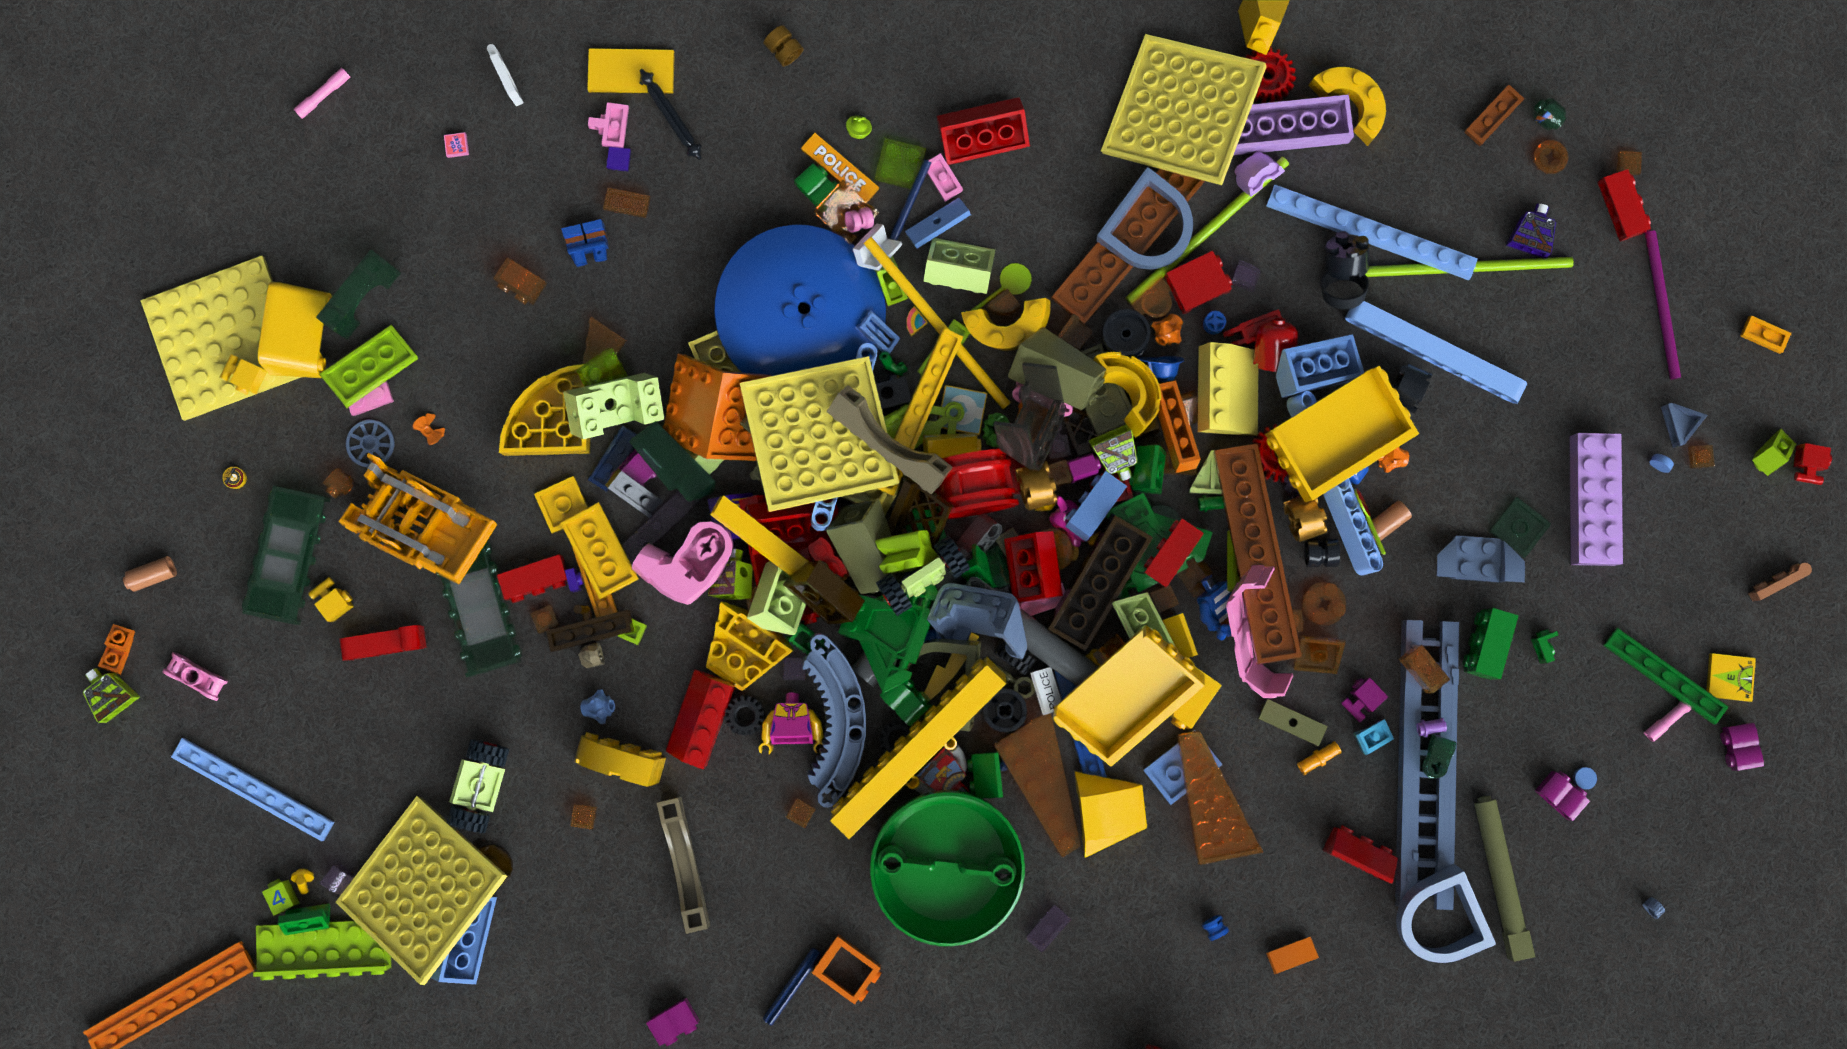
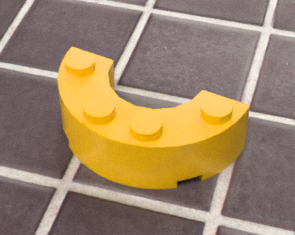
M1350 67L1327 69L1312 79L1309 87L1319 97L1349 95V99L1354 102L1359 113L1358 124L1353 132L1368 146L1381 130L1386 115L1385 99L1378 84L1366 73Z
M1041 298L1024 301V311L1020 319L1007 327L996 326L990 320L988 312L984 309L961 312L970 334L982 344L998 350H1016L1022 342L1041 328L1046 327L1050 316V300Z
M1121 352L1099 354L1093 360L1106 368L1103 376L1105 378L1104 383H1114L1123 387L1131 398L1132 409L1125 417L1124 422L1132 430L1136 438L1145 431L1159 412L1161 389L1158 380L1151 369L1134 356L1130 358L1121 355Z

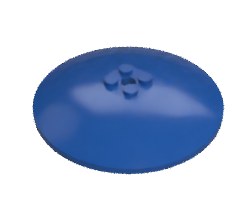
M787 225L755 236L733 255L726 265L717 286L714 315L721 344L732 363L741 373L776 376L856 359L858 349L862 344H873L856 326L861 323V319L870 310L886 323L885 298L874 269L857 265L853 251L855 246L851 242L823 228L809 225ZM799 303H806L809 306L808 314H801L798 311ZM870 319L869 322H871L877 329H879L884 334V332ZM865 351L861 353L862 357L869 356V359L872 358L870 352Z

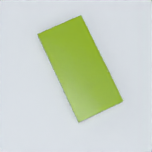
M390 325L321 372L320 376L343 405L348 408L416 361L418 357L395 328Z

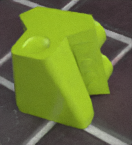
M927 530L881 538L875 541L877 548L886 555V558L879 565L883 574L904 573L921 569L939 557L931 546L930 535Z

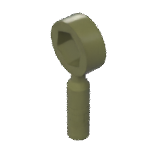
M995 664L1006 674V681L1014 684V691L1019 693L1018 684L1023 680L1031 684V691L1028 694L1023 695L1019 693L1023 698H1029L1034 694L1035 688L1030 678L1021 677L1015 679L1011 673Z

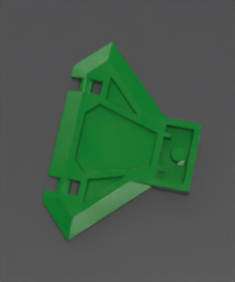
M1144 493L1110 509L1106 515L1109 518L1111 513L1153 537L1130 575L1131 579L1126 582L1117 597L1119 599L1130 597L1128 590L1136 587L1139 593L1159 583L1145 573L1147 568L1144 565L1150 556L1156 557L1159 552L1156 549L1163 538L1166 540L1172 534L1169 529L1175 522V519L1154 513ZM1196 527L1204 534L1177 573L1189 568L1186 561L1192 558L1195 559L1196 563L1204 560L1213 532Z
M930 584L925 587L926 591L917 597L914 595L910 598L908 597L912 607L899 616L894 613L882 595L874 599L859 594L865 602L853 622L841 623L838 633L860 641L883 694L909 681L912 672L907 671L909 663L916 664L930 627L927 618L931 611L929 609L931 603L935 601L939 592L936 585ZM920 598L923 599L921 606L918 605ZM897 659L901 660L899 666L895 667Z

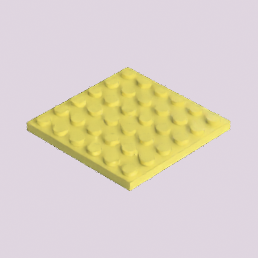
M1145 34L1101 152L1109 156L1222 185L1266 70V63Z
M259 256L141 300L182 420L186 421L255 395L250 391L246 395L235 390L237 385L230 383L233 376L232 373L228 381L220 378V375L231 354L239 358L235 366H238L240 359H243L264 369L258 361V347L269 283L273 282L265 257ZM267 372L257 394L301 377L269 375Z
M869 356L740 383L768 512L899 484L896 467L892 463L886 461L882 455L871 449L863 440L853 435L849 429L834 420L827 413L837 394L849 385L866 398L873 417L887 433Z
M416 796L337 899L336 903L420 985H425L506 879L507 875L457 829L449 825L447 820L424 799Z

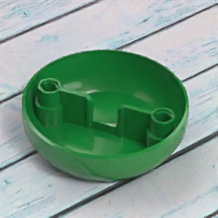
M939 790L921 794L908 800L889 816L881 827L872 848L870 877L875 898L881 910L896 928L911 938L926 944L958 946L987 936L1008 918L1017 904L1023 888L1025 862L1020 839L1012 824L999 809L986 800L967 792ZM885 862H893L900 864H897L894 867H890ZM996 873L1010 874V875H1007V876L1004 877V878H1000V877H998V876L996 875Z

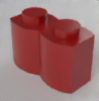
M820 537L808 546L815 561L821 560L828 564L829 569L834 574L844 577L849 573L841 557L837 555L835 546L828 538Z

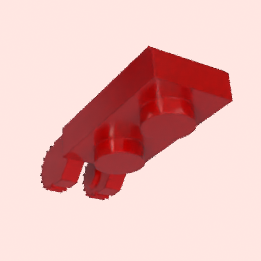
M1279 309L1223 332L1224 338L1231 337L1240 332L1243 339L1231 342L1230 344L1242 346L1254 343L1257 330L1261 324L1272 321L1274 317L1282 318Z

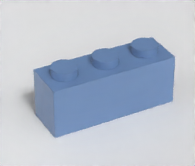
M1107 471L1102 476L1097 475L1090 484L1093 486L1091 492L1085 491L1078 501L1081 503L1080 507L1077 510L1073 508L1066 517L1069 522L1065 527L1085 542L1092 536L1127 487Z

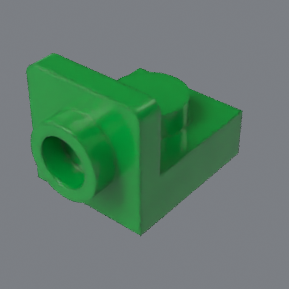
M1549 629L1537 632V637L1531 639L1540 664L1555 661L1553 656L1555 655L1554 648L1547 640L1558 636V632H1550Z

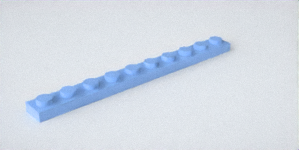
M1274 185L1266 205L1269 208L1335 232L1345 231L1351 235L1366 236L1369 239V244L1466 280H1470L1478 259L1278 185Z

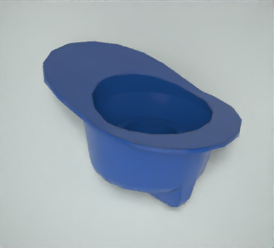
M1178 356L1136 357L1141 361L1147 362L1148 367L1154 373L1158 382L1175 379L1178 374L1179 364L1184 362V358Z

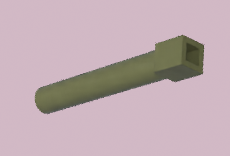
M1491 795L1478 797V802H1475L1474 806L1504 931L1502 936L1507 958L1513 962L1534 958L1535 953L1530 931L1526 930L1496 799H1491Z

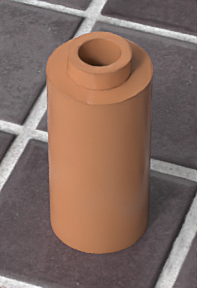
M1398 500L1374 518L1372 523L1380 541L1412 518L1409 509Z
M166 556L126 571L123 582L127 589L135 592L175 577L177 571L172 559Z

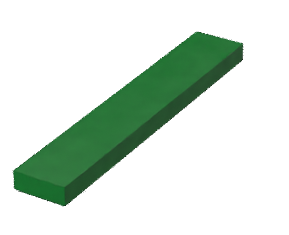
M1615 628L1603 644L1605 648L1713 725L1718 723L1729 706L1619 628Z

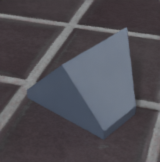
M1674 403L1661 407L1673 448L1685 445L1708 416Z

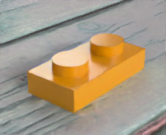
M1751 315L1748 317L1740 337L1781 354L1784 352L1791 333Z

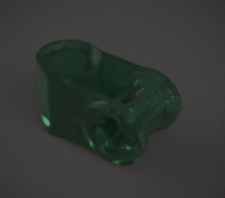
M1436 734L1432 736L1423 764V772L1427 777L1440 778L1446 775L1456 749L1455 741ZM1436 764V767L1439 768V771L1434 772V769L1431 768V765Z

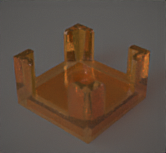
M842 180L814 212L834 233L840 235L847 243L851 244L857 236L847 229L845 213L852 210L857 212L860 208L868 207L875 219L879 212L872 205L865 203L856 193L858 189L852 183Z

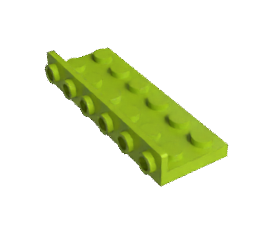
M355 921L329 922V928L291 935H284L278 924L256 926L257 971L253 972V977H260V980H272L274 976L281 975L282 979H294L296 975L304 974V978L318 977V974L327 973V977L340 976V973L349 972V976H359L365 971H371V975L384 974L385 970L391 968V956Z

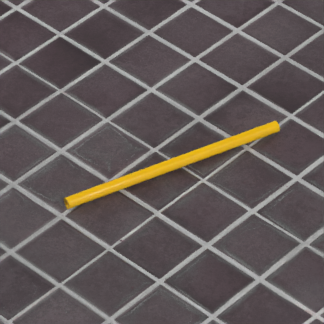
M872 236L863 244L935 330L940 334L943 327L949 329ZM960 343L956 355L1002 409L1007 407L1011 402Z

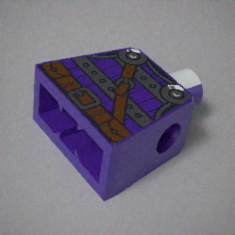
M1536 204L1534 213L1530 211L1525 212L1520 217L1506 246L1541 258L1551 255L1556 221L1546 217L1549 207L1544 204Z

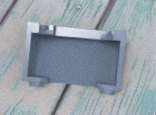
M947 583L940 588L927 621L943 639L968 640L971 632L1003 638L1006 641V652L1012 657L1023 659L1027 650V641L1019 602L1013 594L955 583Z

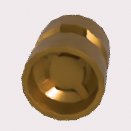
M781 25L765 38L764 45L771 53H776L775 58L785 67L795 61L802 54L804 48L796 39H791L792 34L784 25Z

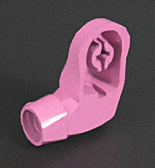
M699 522L690 529L683 546L676 552L674 557L649 543L637 555L632 564V570L661 594L674 601L687 605L691 604L711 587L724 571L733 550L731 533L720 523Z

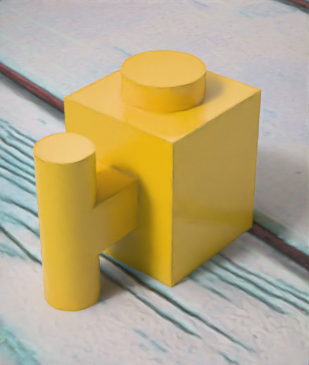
M231 354L220 378L228 381L232 373L233 376L230 383L237 385L235 390L246 395L249 391L257 394L267 371L243 359H240L238 366H235L239 358Z
M330 577L312 589L308 594L313 600L319 595L322 597L314 605L327 622H334L354 606L350 602L353 599L346 590L342 591L335 588L330 592L328 588L335 584Z

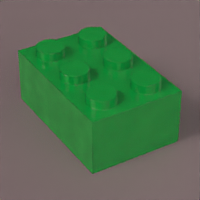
M1495 608L1482 609L1481 612L1477 613L1474 624L1477 625L1475 634H1471L1468 643L1471 646L1470 652L1465 655L1463 660L1465 673L1489 680L1502 678L1519 615Z

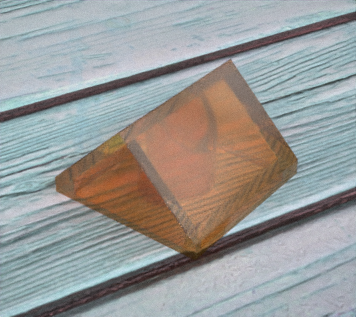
M1298 636L1302 656L1294 658V670L1337 674L1346 643L1344 639Z

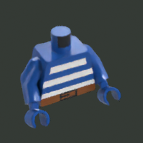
M1209 575L1201 580L1206 591L1197 598L1200 620L1207 626L1209 631H1217V639L1224 640L1226 636L1230 637L1231 635L1226 604L1232 592L1227 591V581L1216 583L1213 576Z

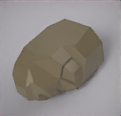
M600 643L586 645L578 654L581 665L585 668H593L605 664Z

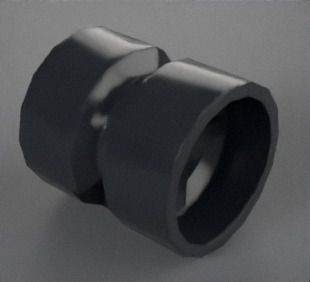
M1319 539L1305 540L1304 558L1306 567H1320L1321 564H1324L1325 567H1338L1340 563L1338 539H1324L1323 542Z

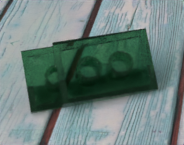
M657 421L629 441L669 491L678 489L688 502L712 494L715 491L716 481Z

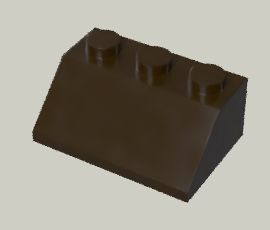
M821 560L807 562L783 583L789 591L827 624L853 622L865 602L859 596L857 590L849 587L841 576L834 574L829 569L828 564Z

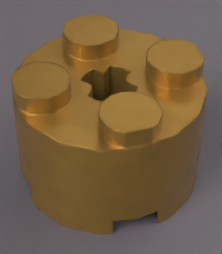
M1047 461L1016 469L1017 482L1020 481V494L1028 511L1057 502L1055 494L1056 485L1053 478L1049 479L1048 473L1050 471Z
M1300 496L1283 503L1285 515L1288 514L1291 524L1288 526L1296 541L1299 540L1301 542L1327 533V527L1324 523L1327 520L1324 509L1318 507L1317 498L1313 501L1304 502Z

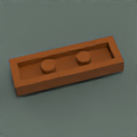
M1508 85L1464 133L1477 145L1481 146L1525 98Z

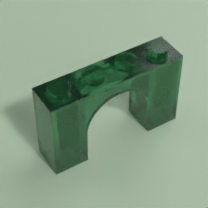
M370 250L316 318L332 331L348 340L361 324L354 318V312L362 298L378 285H382L388 290L401 273L373 250Z

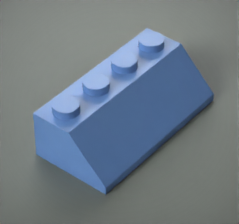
M1353 334L1282 350L1276 373L1281 397L1348 383L1363 374L1364 370Z
M492 896L430 978L438 982L477 983L497 897Z

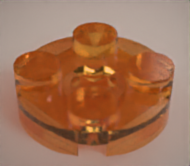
M1321 582L1310 586L1306 590L1301 607L1309 621L1321 626H1327L1336 623L1345 614L1346 599L1343 592L1335 584ZM1323 597L1325 601H1329L1327 610L1318 606L1321 603L1320 599Z

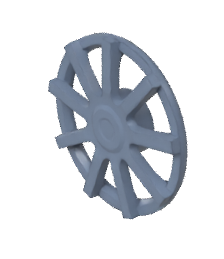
M364 420L357 423L351 428L346 438V450L351 460L367 468L371 464L370 460L369 464L360 462L366 453L373 455V452H376L385 463L389 460L395 447L392 431L384 423L377 420ZM374 423L371 434H368L364 424ZM378 425L386 430L379 436H375ZM359 426L364 433L363 437L353 434ZM389 435L390 443L379 442L380 439ZM353 437L359 440L360 445L350 447V438ZM379 447H389L386 456L378 449ZM362 448V453L356 459L351 451Z

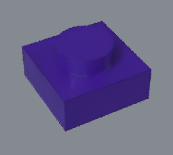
M574 568L565 570L570 592L581 591V585L584 584L581 572H577V569Z

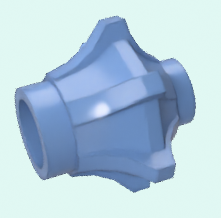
M603 689L597 690L592 697L581 702L582 715L594 718L600 724H605L606 718L611 716L615 710L614 701L610 696L604 694Z

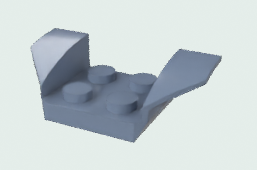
M1454 536L1452 541L1437 555V576L1450 577V579L1524 583L1525 561L1505 541L1500 539Z

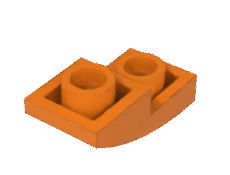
M113 624L104 643L107 647L98 667L121 675L132 646L135 631Z
M1311 937L1266 953L1274 974L1319 958Z

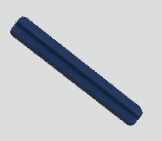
M812 948L763 1017L767 1024H774L821 957L820 951Z

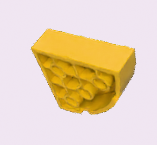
M586 364L567 366L539 378L524 390L509 411L510 414L506 419L505 425H503L500 435L499 453L504 456L590 454V438L581 439L570 433L563 391L589 386L590 368Z
M586 732L585 736H581L574 760L575 763L611 776V774L620 776L621 780L646 787L660 782L666 757L661 756L662 752L651 749L640 751V746L633 744L619 745L620 741L611 738L599 740V735Z

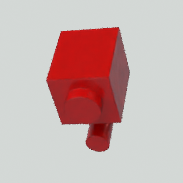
M1807 443L1797 445L1793 467L1803 468L1804 472H1796L1794 480L1822 485L1824 477L1817 476L1816 471L1826 470L1832 462L1831 448Z

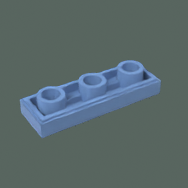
M957 198L906 230L905 233L918 249L971 214L961 199Z

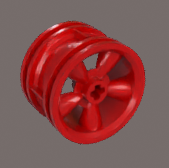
M1009 449L982 450L942 458L953 468L935 492L953 505L948 519L986 514L1019 505V500L1013 497L1017 494V489L1013 488L1010 471L1012 461L1006 458L1010 456ZM936 503L935 507L940 509L938 515H942L944 508Z

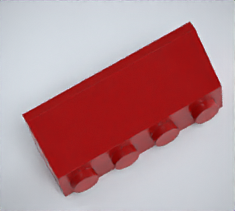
M1020 97L936 116L943 151L948 165L1030 147L1025 110Z
M833 498L823 500V502L831 503L833 501ZM766 502L746 505V513L792 549L808 547L820 537H826L831 541L826 530L817 531L811 525L815 502L768 512ZM835 505L831 523L838 514L837 505ZM817 515L815 517L816 522L819 524L827 522V518L824 515ZM750 546L752 555L761 554Z
M694 669L666 752L684 763L704 769L710 759L726 714L725 711L728 708L736 684Z

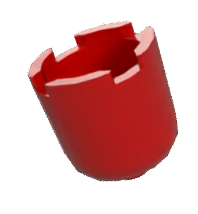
M1274 317L1272 321L1261 324L1256 333L1253 364L1258 363L1259 369L1277 372L1282 350L1298 346V331L1295 326L1285 322V319L1281 317Z

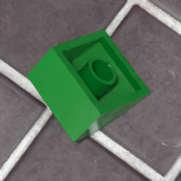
M1160 445L1137 446L1136 455L1138 462L1135 464L1134 473H1131L1130 486H1132L1135 492L1162 494L1166 451Z
M996 751L971 754V759H967L968 771L973 772L974 781H970L971 794H975L980 798L1003 797L999 753Z

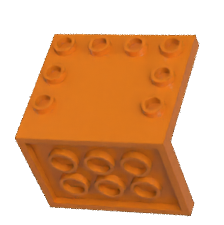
M678 354L674 366L675 371L670 387L671 392L666 408L667 412L662 429V438L706 459L757 461L751 434L740 424L746 416L740 383L771 377L772 375L727 372L688 355Z

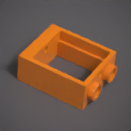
M838 934L813 969L812 974L855 1005L858 1000L860 1002L863 1001L869 992L866 988L870 982L875 984L882 972L879 971L881 968L879 963ZM841 946L872 968L855 994L849 992L824 973V970Z

